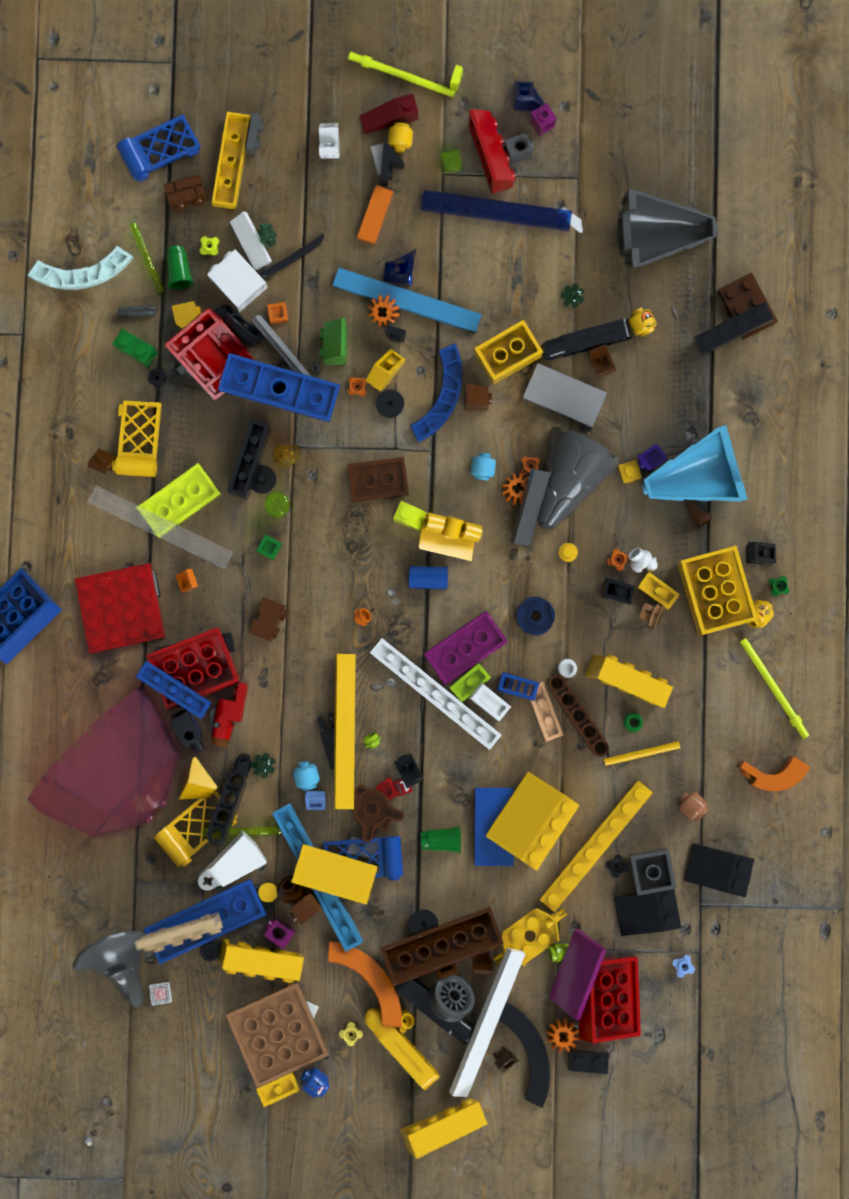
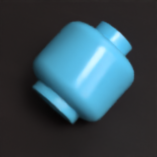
M479 452V456L472 457L470 474L474 476V479L489 481V478L494 477L496 460L490 458L491 454Z
M308 761L297 763L298 767L292 771L296 787L301 788L302 791L316 788V784L320 781L317 766L309 764Z

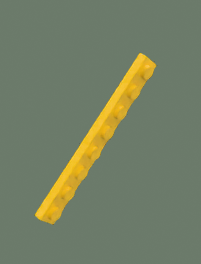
M637 780L539 900L555 913L653 792Z

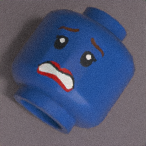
M316 1067L310 1070L306 1069L300 1076L302 1080L300 1084L301 1089L312 1098L322 1097L329 1089V1077Z

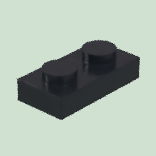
M570 1050L569 1071L608 1074V1052Z

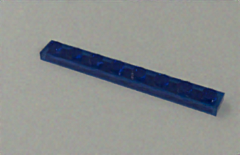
M423 190L421 204L422 211L562 231L570 230L572 211L429 190Z

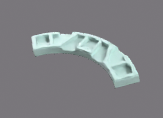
M116 246L98 264L73 270H61L38 260L28 273V277L43 285L57 289H86L102 284L116 276L131 262L133 256Z

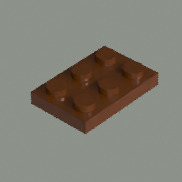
M752 272L717 290L731 318L766 302L774 318L773 322L743 336V340L778 323Z
M404 457L348 464L352 503L409 496Z

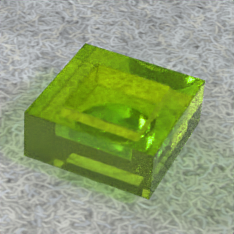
M460 150L441 153L444 173L463 170Z

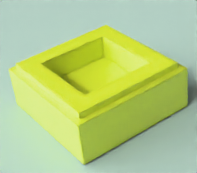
M455 66L450 81V89L458 90L463 75L462 66Z

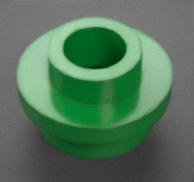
M629 713L625 716L623 724L628 731L637 732L642 728L643 720L639 714ZM631 719L636 720L635 726L630 725Z

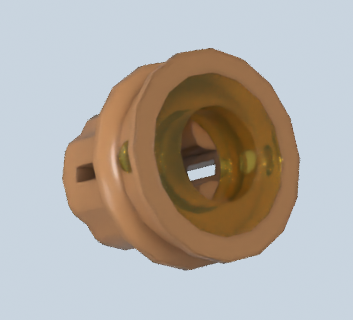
M645 603L640 612L639 619L649 622L648 626H654V629H656L662 619L665 606L660 607L659 604L653 606Z

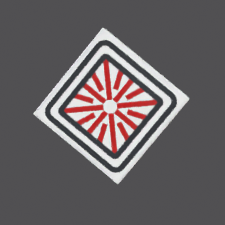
M170 981L149 985L152 1005L172 1002Z

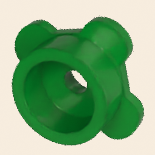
M781 576L778 579H769L768 583L771 585L770 593L772 596L776 597L778 594L783 593L786 595L789 593L790 590L785 576Z

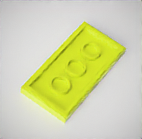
M197 463L136 508L160 539L221 495V493L200 464Z

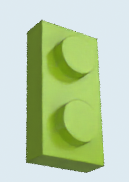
M478 663L454 683L450 689L463 702L474 692L480 683L484 684L491 677Z

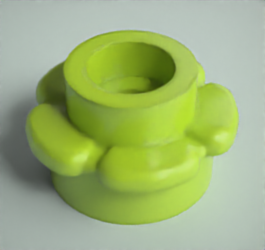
M376 732L368 734L363 738L364 747H369L370 749L377 747L380 744L381 736H378Z

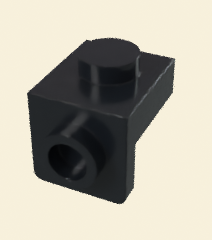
M412 754L403 755L394 762L407 788L424 780Z

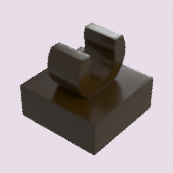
M502 1046L504 1055L499 1057L494 1053L493 1056L497 1060L495 1065L505 1073L519 1060L514 1053Z

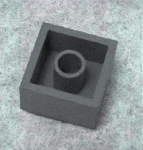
M660 848L627 854L634 893L636 895L676 889L669 849Z

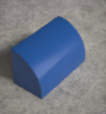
M410 566L409 589L447 590L448 567Z

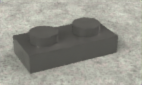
M253 112L245 148L249 156H255L256 150L259 151L261 139H259L260 132L263 133L264 121H262L260 113Z

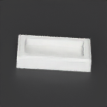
M480 683L469 697L498 721L511 708L509 704L483 683Z

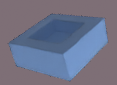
M306 791V810H326L325 791Z

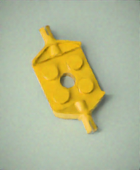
M534 908L502 931L501 935L504 945L502 952L493 958L496 964L499 965L502 962L507 948L521 950L526 953L521 965L525 966L527 962L547 949L548 946H551L556 941L559 942L557 923L567 915L562 908L556 914L550 915L539 908ZM529 930L535 932V938L531 941L524 938L525 932Z

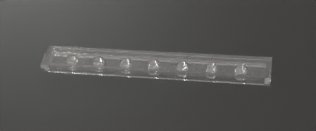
M98 486L95 487L87 502L225 570L234 552Z

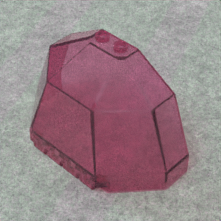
M138 687L110 708L103 715V720L99 718L90 727V730L94 733L93 736L86 731L75 742L80 747L79 750L75 746H71L61 757L66 762L65 764L58 760L48 770L49 772L40 779L27 799L40 813L92 837H98L144 823L148 824L155 817L153 813L157 809L161 811L169 803L167 799L171 796L181 751L158 702L143 687Z

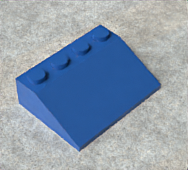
M22 567L0 588V660L6 664L62 611L51 596Z

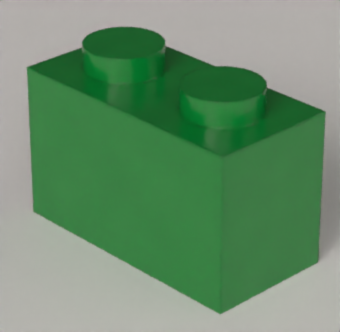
M124 329L120 330L112 343L116 350L148 369L158 354L155 347Z

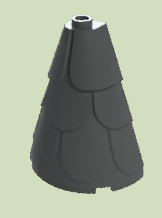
M638 190L626 191L621 200L623 209L618 212L617 240L620 256L626 259L624 264L629 268L642 267L681 250H688L717 236L718 224L716 223V217L689 206L683 207Z
M553 427L550 431L546 459L543 466V471L550 472V477L537 522H539L540 527L549 530V528L554 529L574 512L578 505L593 493L596 487L610 476L620 463L616 455L611 457L609 455L610 450L601 444L569 429L567 433L563 432L561 427Z

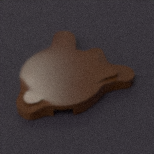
M359 785L355 788L354 809L352 811L356 821L362 827V840L364 842L372 841L376 828L386 832L391 822L404 819V812L395 809L391 805L389 798L382 791L370 789L364 785Z

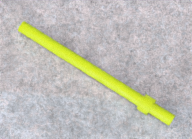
M353 52L349 54L348 59L358 62L368 69L370 67L452 98L455 95L456 90L372 60L370 56H361Z
M744 638L740 641L741 645L788 715V721L792 727L797 729L802 739L807 738L809 733L801 723L802 719L799 715L795 714L747 638Z

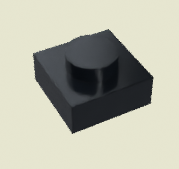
M388 325L386 337L395 343L405 342L406 330Z

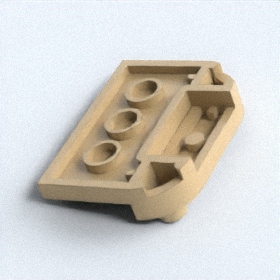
M219 912L211 915H203L199 919L167 929L165 927L158 929L156 932L143 935L135 943L137 950L143 948L144 951L153 950V953L164 950V946L172 944V947L181 945L185 939L191 938V941L202 938V934L208 932L210 935L220 933L223 926Z

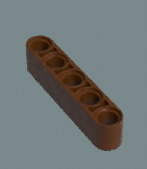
M561 675L551 676L547 681L548 689L591 753L598 757L605 756L609 751V745L579 699ZM554 678H558L561 681V686L558 689L553 688L551 685ZM565 694H569L572 697V702L569 705H565L562 702V697ZM576 710H580L583 714L580 721H576L573 718V713ZM587 726L593 728V735L591 737L584 735V729ZM599 742L604 745L602 753L595 751V745Z

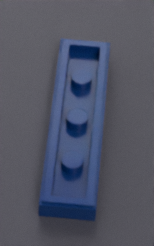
M145 661L135 676L200 719L203 718L212 702L148 661Z

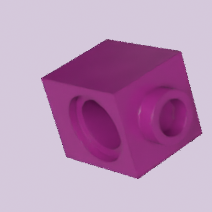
M547 103L531 112L530 123L539 136L553 129L556 125L557 118Z
M277 917L275 921L271 919L265 927L267 932L264 936L284 949L296 930ZM274 928H282L284 935L281 937L276 936Z

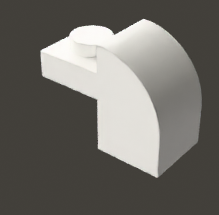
M338 123L319 124L320 158H339Z

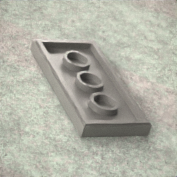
M537 363L522 399L592 428L607 392Z

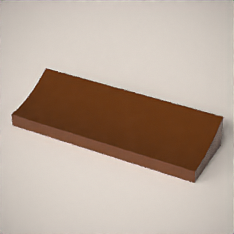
M487 907L380 949L392 985L397 986L503 946L504 942L491 907Z

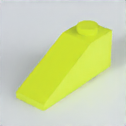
M401 501L393 520L421 532L423 520L427 512Z

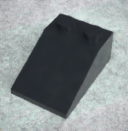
M693 843L685 881L746 898L754 859Z
M674 889L639 896L633 893L614 897L621 936L665 932L682 928Z

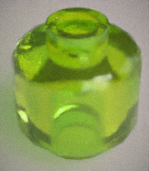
M273 492L265 500V509L272 517L282 518L290 511V501L281 492Z

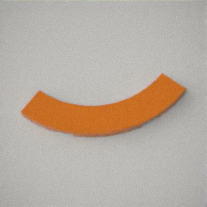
M329 941L327 962L343 965L361 975L371 989H373L378 999L381 1011V1026L401 1028L402 1014L396 990L385 971L376 961L359 949L352 948L345 952L341 943Z

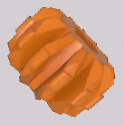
M380 294L378 295V300L373 298L371 300L373 304L368 305V308L373 310L368 313V316L374 315L371 322L374 323L378 320V327H381L383 322L386 327L390 324L389 321L394 324L396 322L394 317H399L400 315L398 312H395L400 306H393L396 299L390 302V295H386L384 299ZM384 307L387 308L386 313L381 314L380 311Z
M514 473L511 475L512 480L506 477L505 481L507 484H502L501 486L503 489H507L502 492V496L509 495L505 501L509 502L512 498V505L514 506L517 500L521 505L529 478L527 476L522 480V473L519 474L517 479ZM516 485H519L520 489H522L518 494L515 493V489H512Z
M567 1018L563 1019V1023L556 1019V1026L553 1023L549 1024L553 1030H546V1034L550 1036L547 1038V1042L552 1043V1049L558 1047V1052L560 1053L563 1051V1047H565L567 1052H570L569 1045L575 1048L576 1044L573 1041H579L580 1039L579 1036L575 1035L579 1030L578 1028H573L575 1025L573 1021L568 1024ZM562 1032L564 1034L565 1032L567 1037L560 1039L559 1033Z

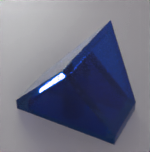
M515 81L514 111H534L546 104L534 88L533 82Z
M417 249L394 261L385 262L383 281L412 285Z

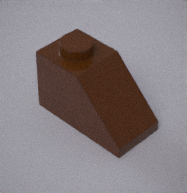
M466 384L465 411L488 410L489 405H492V393H488V387Z

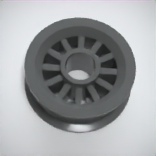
M457 975L440 979L432 986L429 992V1003L433 1012L447 1022L461 1020L474 1006L475 997L471 986L466 980Z

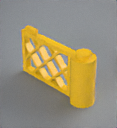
M123 400V404H119L118 416L122 417L118 456L112 463V470L116 472V475L156 476L161 403ZM135 406L139 412L130 417L127 414V407ZM150 407L157 408L156 414L151 419L144 413ZM143 414L148 421L139 428L134 420ZM132 422L137 430L128 436L125 432V427ZM151 424L155 430L152 435L147 437L142 430ZM141 432L146 440L137 446L132 438ZM129 441L136 447L131 452H123L124 445ZM148 442L153 446L152 454L143 453L141 450Z
M215 791L214 795L218 798L219 802L221 795ZM207 798L198 799L153 837L177 867L182 866L184 868L192 861L190 857L209 842L207 838L203 841V836H207V834H203L204 822L211 823V820H205L206 808L216 809V807L206 806ZM202 801H204V806H198ZM195 807L203 808L202 820L191 819V812ZM237 815L234 818L232 827L237 823L235 820L238 817ZM180 820L188 821L187 832H179L174 825ZM191 821L202 822L201 833H190ZM220 832L214 833L212 838H214ZM181 834H186V839ZM189 835L200 836V844L194 849L189 844Z

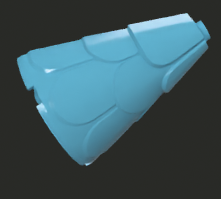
M727 426L718 427L698 443L691 445L675 459H670L644 479L645 483L642 484L644 495H648L651 499L683 501L684 499L735 502L748 500Z

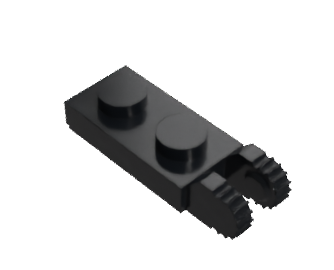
M224 304L214 309V312L228 324L229 328L241 335L246 343L253 346L264 338L257 329L231 307Z
M330 713L328 718L333 729L325 730L324 721L321 716L317 717V721L332 770L334 769V715Z

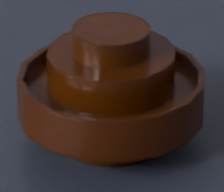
M293 875L283 878L277 886V895L284 903L290 904L298 901L305 892V886L291 882Z

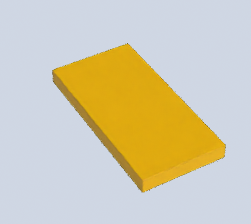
M303 844L291 882L367 905L378 866Z

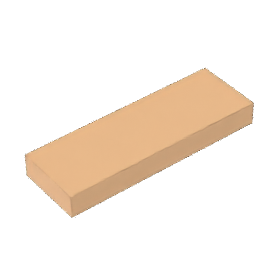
M542 681L539 682L535 701L530 700L544 740L547 742L564 734L545 684ZM533 685L528 687L527 695L529 696Z

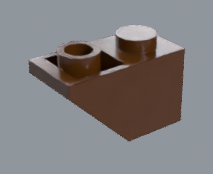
M310 891L291 906L290 916L295 923L299 922L302 925L322 909L313 891Z

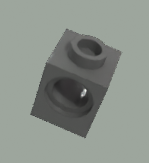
M526 133L504 141V149L508 152L510 158L509 164L531 157L534 146L531 138L528 139ZM521 145L524 147V150L519 151L515 147Z

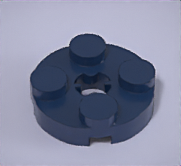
M528 598L518 607L516 613L517 623L527 634H544L554 623V608L543 598ZM533 611L541 614L537 622L530 618L533 615Z

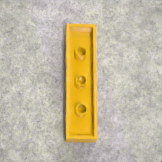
M227 112L212 197V205L215 207L237 209L246 155L245 148L251 124L250 115Z

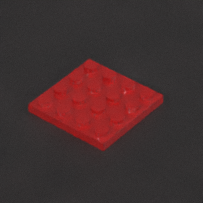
M151 563L75 578L89 654L166 638Z

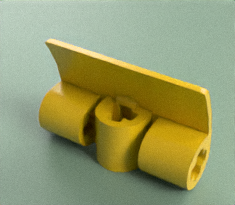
M427 512L423 520L418 547L422 550L472 561L474 543L478 542L481 538L482 526L465 522L456 517H445Z

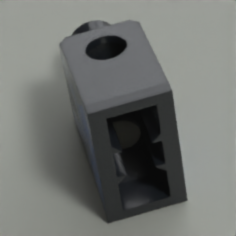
M186 709L172 715L169 722L183 746L187 747L190 745L195 754L205 748L200 740L203 737V732L195 716ZM187 731L193 732L194 735H188Z

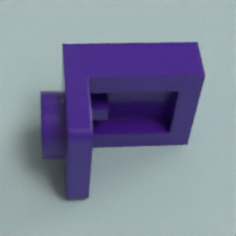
M657 443L644 453L637 455L640 459L637 461L643 471L647 469L649 472H652L668 460V457Z

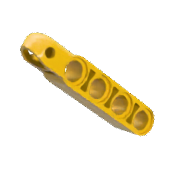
M374 1007L367 1010L364 1017L366 1025L424 1090H427L440 1077L439 1073L408 1038L399 1032L398 1028L381 1026V1011L379 1008Z

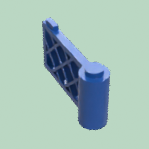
M180 115L134 138L121 140L116 145V148L133 179L142 182L148 179V175L151 172L186 155L190 158L198 154L201 146L185 116ZM183 122L185 126L183 133L173 130L175 124ZM158 132H168L167 140L157 138ZM172 134L181 136L179 145L169 142ZM184 138L192 140L195 144L190 148L182 146ZM144 139L152 140L149 149L142 147L139 141ZM155 142L165 145L162 153L152 150ZM168 146L177 148L175 155L165 154ZM150 155L160 156V161L151 165L149 161Z
M400 836L373 838L371 842H377L378 851L374 856L365 849L370 842L366 843L362 839L324 842V851L329 852V846L336 845L342 850L339 855H342L344 852L354 860H357L356 858L364 851L371 857L368 864L372 860L379 864L380 873H376L375 877H388L389 881L400 880V876L404 875ZM350 844H356L361 849L355 857L346 850Z

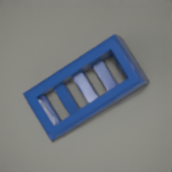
M502 672L497 691L535 701L540 683ZM510 678L508 689H505L506 679ZM514 680H517L516 689L512 691ZM524 682L523 693H519L521 683ZM529 684L533 685L530 696L526 695Z

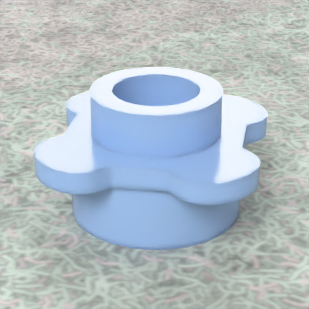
M689 955L674 959L672 962L677 970L676 974L680 978L684 977L685 974H692L695 971V967L690 962L691 957Z

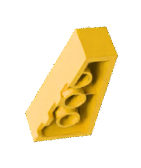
M222 939L218 962L222 970H225V973L236 974V972H242L248 977L262 975L264 979L274 980L276 977L282 978V981L293 983L294 980L300 981L304 961L302 954L280 949L270 952L271 949L265 946L258 945L252 948L251 945L239 941L235 945L229 943L230 939Z

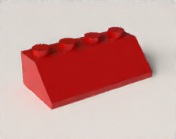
M469 110L468 126L491 193L494 194L512 188L516 176L514 170L509 167L510 158L508 152L503 150V137L497 133L496 128H498L495 116L492 117L491 112L486 110Z

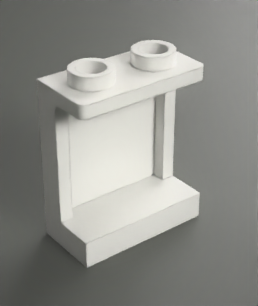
M236 249L233 252H228L223 257V261L218 265H213L207 274L209 279L227 296L239 312L268 288L266 282Z

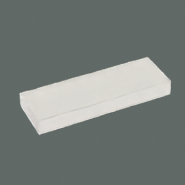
M242 212L230 221L253 269L260 271L271 263L272 260L248 213Z

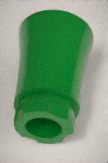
M176 245L168 247L166 250L167 287L173 290L192 287L194 282L190 273L185 248Z
M460 826L421 831L422 850L461 853Z

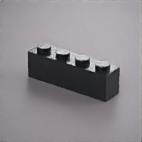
M763 302L695 336V341L702 355L705 356L773 322L774 318L766 302Z
M251 419L227 490L230 495L245 500L249 499L271 432L269 424Z

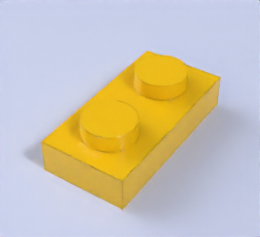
M650 572L646 574L637 587L658 604L665 606L667 610L671 608L680 595Z
M291 1072L256 1088L263 1106L266 1107L299 1092L300 1087L294 1073Z

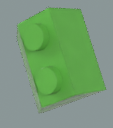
M346 318L324 322V328H320V340H323V347L319 348V358L323 359L324 364L346 365Z

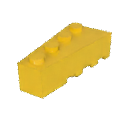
M593 654L585 676L599 679L603 684L617 687L618 690L624 693L633 694L638 699L657 707L665 708L673 689L672 686L667 684V680L661 677H657V679L652 678V673L643 669L639 672L630 663L617 662L618 658L607 654V657Z
M468 1098L463 1100L460 1105L449 1107L443 1112L399 1130L408 1152L418 1159L488 1123L479 1101Z

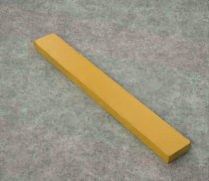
M335 654L333 809H354L356 654Z

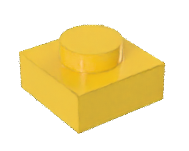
M637 460L617 466L623 484L642 478Z

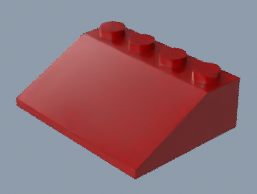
M219 627L146 655L148 662L203 697L242 682ZM160 693L166 710H172L180 706Z
M638 957L603 958L581 1018L578 1019L580 1040L593 1044L641 1036Z

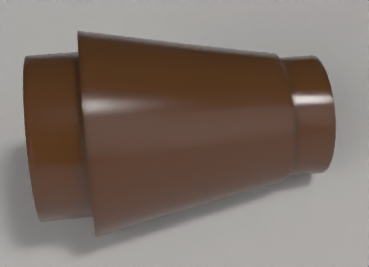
M690 500L685 505L696 525L698 524L700 527H703L712 519L711 512L698 501Z

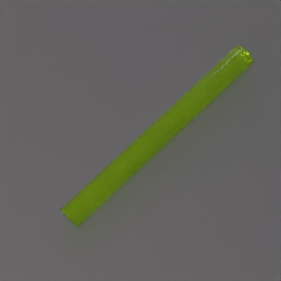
M132 223L130 228L158 294H162L165 292L139 227L137 223Z
M280 827L231 828L228 836H237L242 830L247 835H280L281 829ZM209 828L203 829V836H207ZM216 832L213 834V836H222V834L220 832Z

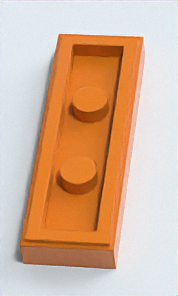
M375 186L357 236L358 240L373 245L376 244L393 196L392 190Z

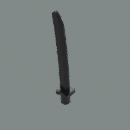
M321 234L312 242L269 268L263 267L262 272L258 274L262 279H271V275L320 246L324 239V234Z

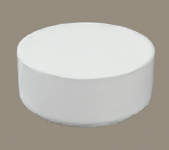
M564 659L558 664V673L563 678H571L577 672V665L571 659Z

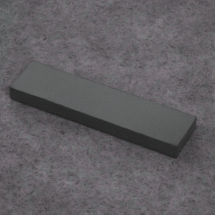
M531 468L513 531L512 543L530 546L550 472Z

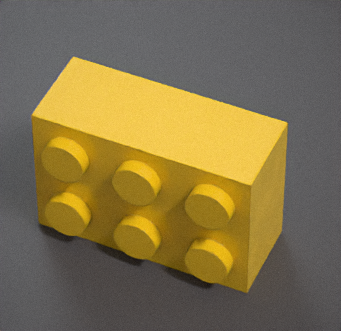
M524 320L474 348V355L492 385L538 360L543 354L541 347Z

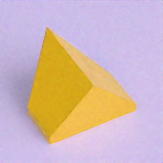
M196 757L192 759L188 766L179 800L210 798L218 788Z

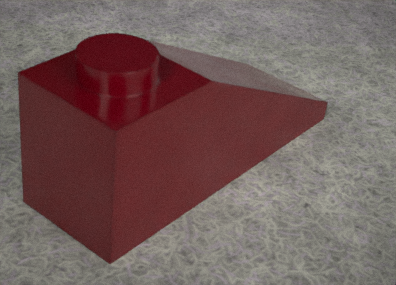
M414 94L392 99L359 115L364 134L390 128L395 123H408L418 120V108Z

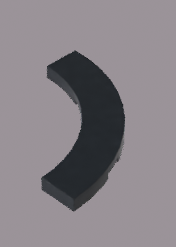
M506 1002L498 1021L510 1028L520 1039L530 1064V1080L525 1100L543 1108L550 1083V1065L546 1047L532 1022L519 1009Z

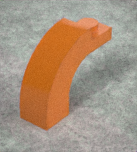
M789 756L783 767L773 774H764L745 761H740L737 768L741 770L740 774L750 779L753 777L749 783L751 786L766 791H782L799 783L807 774L810 766L794 756Z

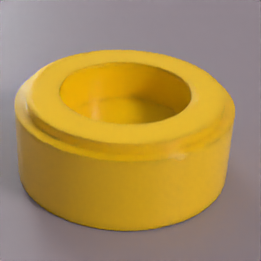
M271 882L262 884L258 891L260 899L264 902L274 901L278 896L277 886Z

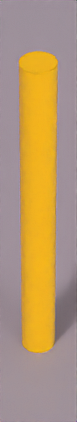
M679 741L604 758L603 760L605 766L677 750L680 749Z

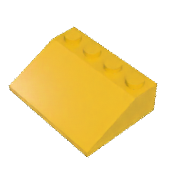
M737 546L677 562L698 636L758 620Z
M527 771L485 836L537 871L578 809L579 804Z

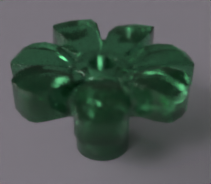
M263 223L258 230L260 241L262 244L266 243L267 247H272L276 244L274 237L277 234L275 231H272L273 226L270 223L267 225Z
M572 284V288L569 285L564 287L565 292L561 293V298L565 299V306H569L571 303L572 307L576 308L578 303L584 302L585 298L581 295L585 291L583 288L578 289V284Z
M264 753L262 757L260 754H257L254 757L256 762H251V767L256 768L253 772L256 776L261 773L262 777L266 778L268 777V772L274 773L275 768L272 765L275 764V760L273 758L269 759L270 755L268 753Z

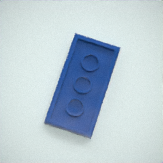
M475 787V866H514V856L485 836L513 794L514 788Z

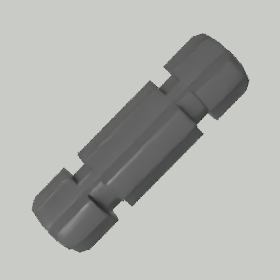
M144 305L128 306V308L126 306L118 307V316L120 318H127V316H155L156 313L154 305H146V307Z

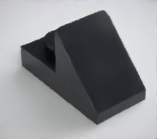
M383 142L380 183L381 186H388L389 180H392L393 168L405 169L403 160L389 144Z
M748 542V545H746V563H776V544Z
M605 578L601 599L631 605L635 586Z

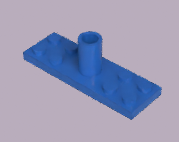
M229 353L218 391L330 423L341 386L340 384ZM279 389H285L283 393L277 394Z

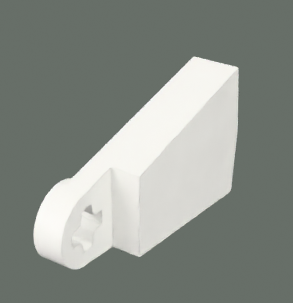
M242 830L198 875L199 887L206 891L212 890L219 885L224 887L267 864L266 858L257 844ZM204 877H212L211 883H204Z

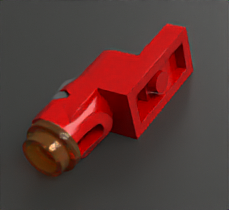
M239 682L238 686H235L233 697H236V701L220 699L216 707L210 710L211 745L227 747V743H230V736L235 725L233 721L242 722L249 684Z

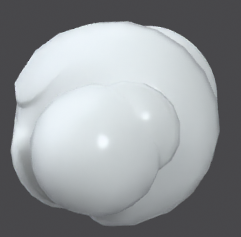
M637 547L628 555L630 567L637 573H641L643 569L649 572L657 569V558L652 557L651 553L647 550Z

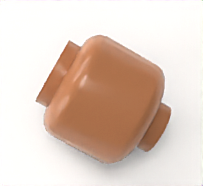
M687 792L679 799L681 802L679 810L691 821L695 819L697 821L700 820L708 812V809H706L708 803L697 792L691 794Z

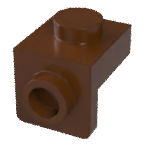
M606 344L596 346L588 352L598 378L616 371Z
M98 449L88 461V467L106 474L108 470L113 471L112 463L116 460V455Z
M494 949L473 957V973L480 975L492 974Z

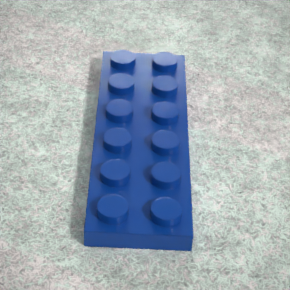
M252 879L246 880L145 927V933L149 934L164 927L167 929L199 919L203 915L219 912L223 926L220 933L210 935L208 932L202 934V938L191 941V938L183 940V944L172 947V944L164 946V950L154 953L159 965L267 915Z

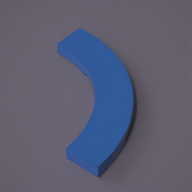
M456 343L438 351L443 366V384L433 408L423 418L410 425L418 443L429 438L444 425L458 402L462 385V363Z

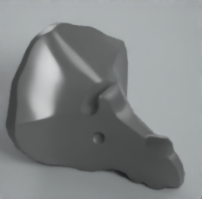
M142 931L121 932L90 944L76 956L72 964L74 971L100 973L115 985L128 1004L135 1008L140 1007L143 1002V989L139 978L142 949L137 950L135 942L145 933Z

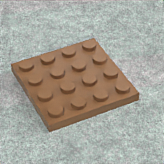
M298 982L226 1014V1018L257 1088L329 1056L327 1047Z

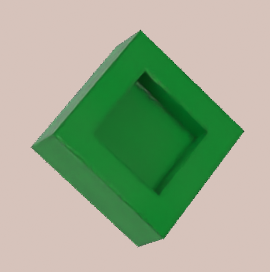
M265 534L256 551L274 561L283 544Z

